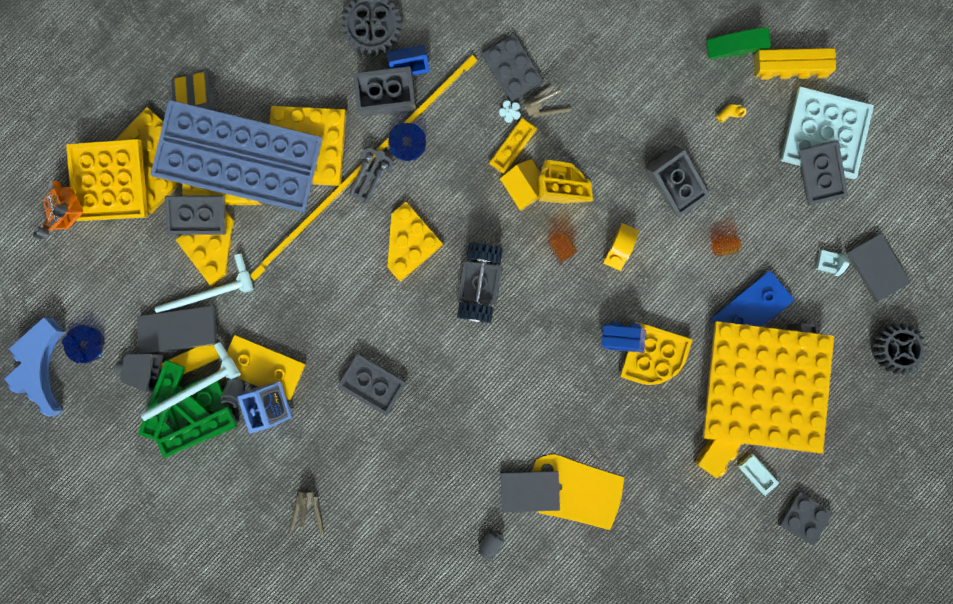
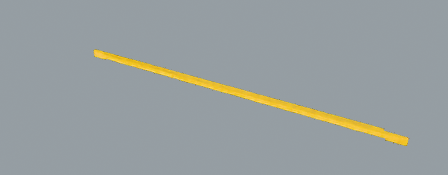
M472 55L375 151H384L463 73L464 69L468 71L477 62L475 57ZM372 154L374 158L372 161H370L369 164H371L376 159L374 154ZM361 165L250 275L254 281L266 270L265 267L358 176L362 168Z

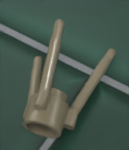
M552 86L546 87L523 102L528 116L533 115L534 118L571 111V108L539 112L542 109L541 102L562 91L557 89L539 98L549 91Z
M298 492L290 527L291 531L294 530L299 508H301L300 528L303 529L306 508H312L313 504L320 535H324L318 507V497L314 496V492Z

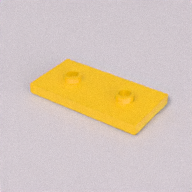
M234 335L227 351L228 356L232 358L241 374L237 377L238 379L257 387L281 381L286 398L292 399L306 364L237 335Z

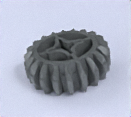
M894 323L892 326H885V330L879 331L880 336L874 338L877 344L872 345L876 347V351L872 353L878 355L875 361L881 362L879 367L886 368V372H893L894 375H899L900 373L907 375L908 372H916L915 368L922 367L920 362L926 361L922 356L928 354L927 351H924V347L928 345L922 343L925 337L919 336L921 331L914 330V326H907L905 323L900 325ZM899 333L905 336V338L899 340L893 336ZM899 358L906 360V362L901 365L895 363L894 361Z

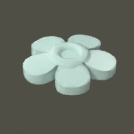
M505 101L503 103L504 108L499 110V115L501 117L505 116V122L511 123L513 118L516 120L520 118L521 114L517 111L520 106L516 102L511 106L510 101Z

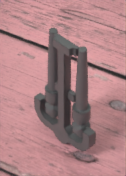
M371 148L365 149L360 156L366 160L363 161L362 168L349 193L365 203H368L381 177L384 176V170L386 169L388 172H391L393 168V161L385 156L382 150L375 151ZM372 154H374L376 160L374 161L370 171L367 172L366 169L368 170L370 166L369 163L374 158ZM386 160L387 162L381 163V168L376 172L377 175H373L379 161ZM363 175H367L359 193H354ZM372 178L374 181L366 198H364L362 194Z

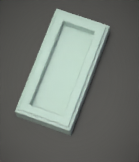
M752 453L737 465L764 496L779 484Z

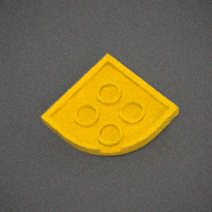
M636 322L646 329L644 352L627 351L619 377L641 384L655 385L676 376L687 360L692 339Z

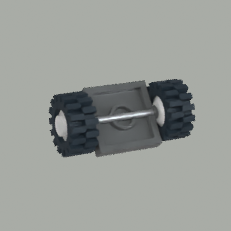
M469 243L466 259L479 263L464 261L458 299L473 303L459 302L457 318L491 323L494 308L481 305V303L497 305L503 267L488 265L487 263L501 264L503 248L483 243Z

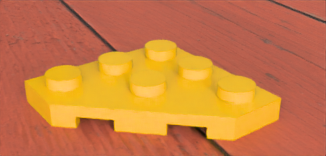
M407 202L403 203L391 214L387 264L388 269L401 282L443 246L442 242Z
M227 211V234L181 235L176 239V242L209 285L215 284L228 271L227 263L231 250L234 220Z

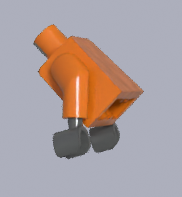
M52 181L48 184L50 192L43 199L47 219L42 225L43 228L38 226L33 233V237L40 240L47 237L51 230L69 229L83 213L73 188L61 187L59 181Z

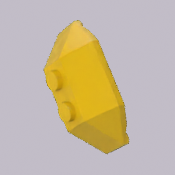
M553 160L544 161L537 181L539 201L562 204L593 201L591 181L586 179L572 163Z

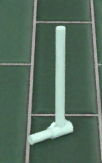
M242 254L234 255L239 271L236 278L237 281L156 306V313L169 311L238 288L244 293L253 291L252 281L249 272L246 270Z
M221 342L214 345L222 359L221 370L140 414L142 419L145 421L225 376L230 379L239 377L241 374L232 358L228 356Z

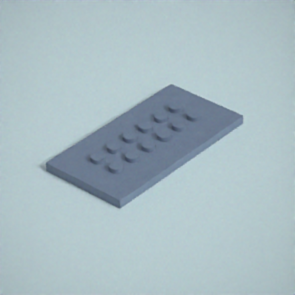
M169 100L150 176L306 213L323 138Z

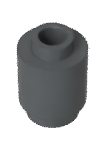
M241 379L227 380L221 396L222 405L236 408L239 404L237 396L244 392L246 388Z
M493 529V531L488 530L479 545L478 553L484 558L491 560L497 555L505 542L504 535L496 529Z

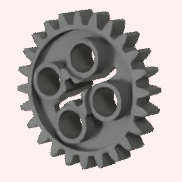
M357 0V3L350 1L352 7H345L348 14L342 13L345 20L341 21V25L344 26L341 28V31L345 34V41L349 40L348 45L350 47L354 45L356 52L361 49L362 55L368 51L369 56L372 55L373 51L379 56V50L381 49L386 53L385 47L387 46L392 49L391 42L398 43L395 36H401L399 30L402 29V24H400L402 19L401 16H398L399 10L395 9V4L391 3L389 5V0ZM371 9H374V24L372 25L373 38L372 41H369L371 33L369 26H371ZM361 13H367L366 17L360 18L358 16ZM379 14L386 15L383 19L377 18ZM360 31L366 32L364 36L360 37L357 35ZM379 32L385 33L383 37L376 36Z

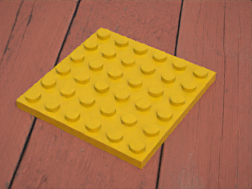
M716 321L714 324L703 438L823 454L834 336Z

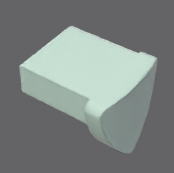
M820 250L815 269L839 276L847 269L850 262L844 254Z

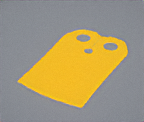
M555 454L543 456L536 460L532 471H541V467L544 464H550L553 467V471H558L559 483L562 485V489L559 490L560 511H537L538 513L577 521L607 530L611 529L620 506L624 477Z

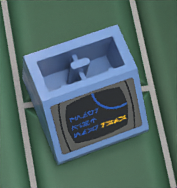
M281 381L245 390L237 396L249 433L268 429L292 418Z

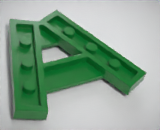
M165 360L147 410L184 390L179 384L184 374L185 366ZM190 395L172 406L191 425L175 431L166 423L171 408L169 407L145 421L143 420L138 435L156 441L165 459L237 425V422L230 407H226L211 415Z

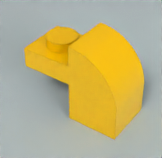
M621 223L603 263L621 271L635 246L639 230Z

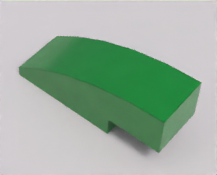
M769 27L736 32L707 40L708 59L745 56L747 53L757 52L758 50H768L771 46Z

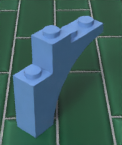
M43 317L9 348L13 353V358L21 364L4 380L8 383V388L11 391L26 393V396L39 406L40 412L50 417L57 416L63 411L51 390L49 363L53 349L65 331L53 318Z

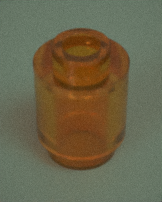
M735 234L711 241L714 256L719 255V257L736 254L742 248L741 240L739 237L736 238Z

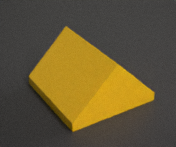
M532 159L517 164L500 178V181L520 211L539 199L537 181L541 172Z

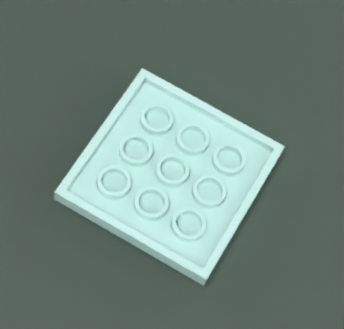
M799 87L780 161L801 166L798 149L839 140L845 177L856 179L874 105Z

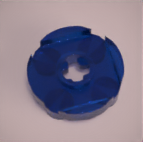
M401 123L395 126L390 132L388 139L391 153L397 159L403 161L419 158L426 147L425 133L419 126L413 123ZM404 137L412 139L410 142L412 144L411 147L403 146L404 141L402 139Z
M83 325L72 328L63 338L62 344L67 357L73 362L92 363L102 355L105 340L98 329ZM82 340L88 341L86 349L80 346Z

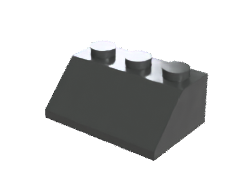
M411 67L353 73L357 111L360 117L416 110Z

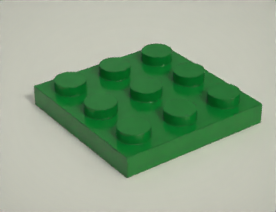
M219 380L191 395L211 415L226 408L221 403L223 388ZM199 381L194 382V383H192V384H190V385H187V386L183 387V389L185 390V389L189 388L190 386H192V385L198 383ZM171 406L168 416L175 431L191 425L185 417ZM235 425V426H233V427H231V428H229V429H227V430H224V431H222V432H220V433H218V434H216V435H214V436H212V437H210V438H208V439H206V440H203V441H201V442H199V443H197V444H200V443H202V442H204V441H207V440H209V439H211V438H214V437H216V436H218V435H221V434H223V433H225V432H228V431H230V430H232V429H235V428L238 427V425Z

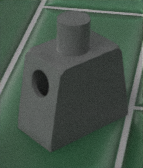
M126 354L123 361L116 362L115 371L121 373L120 381L142 391H154L160 376L163 355Z

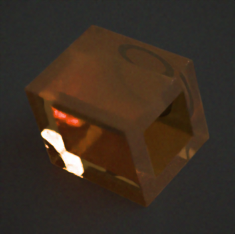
M559 232L550 238L551 242H549L548 246L560 264L578 252L566 232L562 235Z

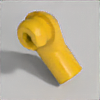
M729 104L716 118L723 123L728 117H743L746 114V108L742 105Z

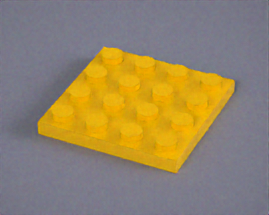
M271 106L269 125L323 138L312 184L341 186L347 111L344 109Z
M146 107L115 141L142 140L148 212L153 214L165 201V196L170 195L181 183L150 176L163 121Z
M142 140L66 144L70 187L73 188L83 209L82 215L76 221L148 217Z

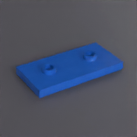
M767 271L710 319L714 324L717 321L763 327L791 304L794 298L771 271Z

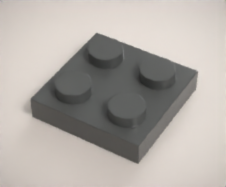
M797 491L778 525L815 546L833 512Z

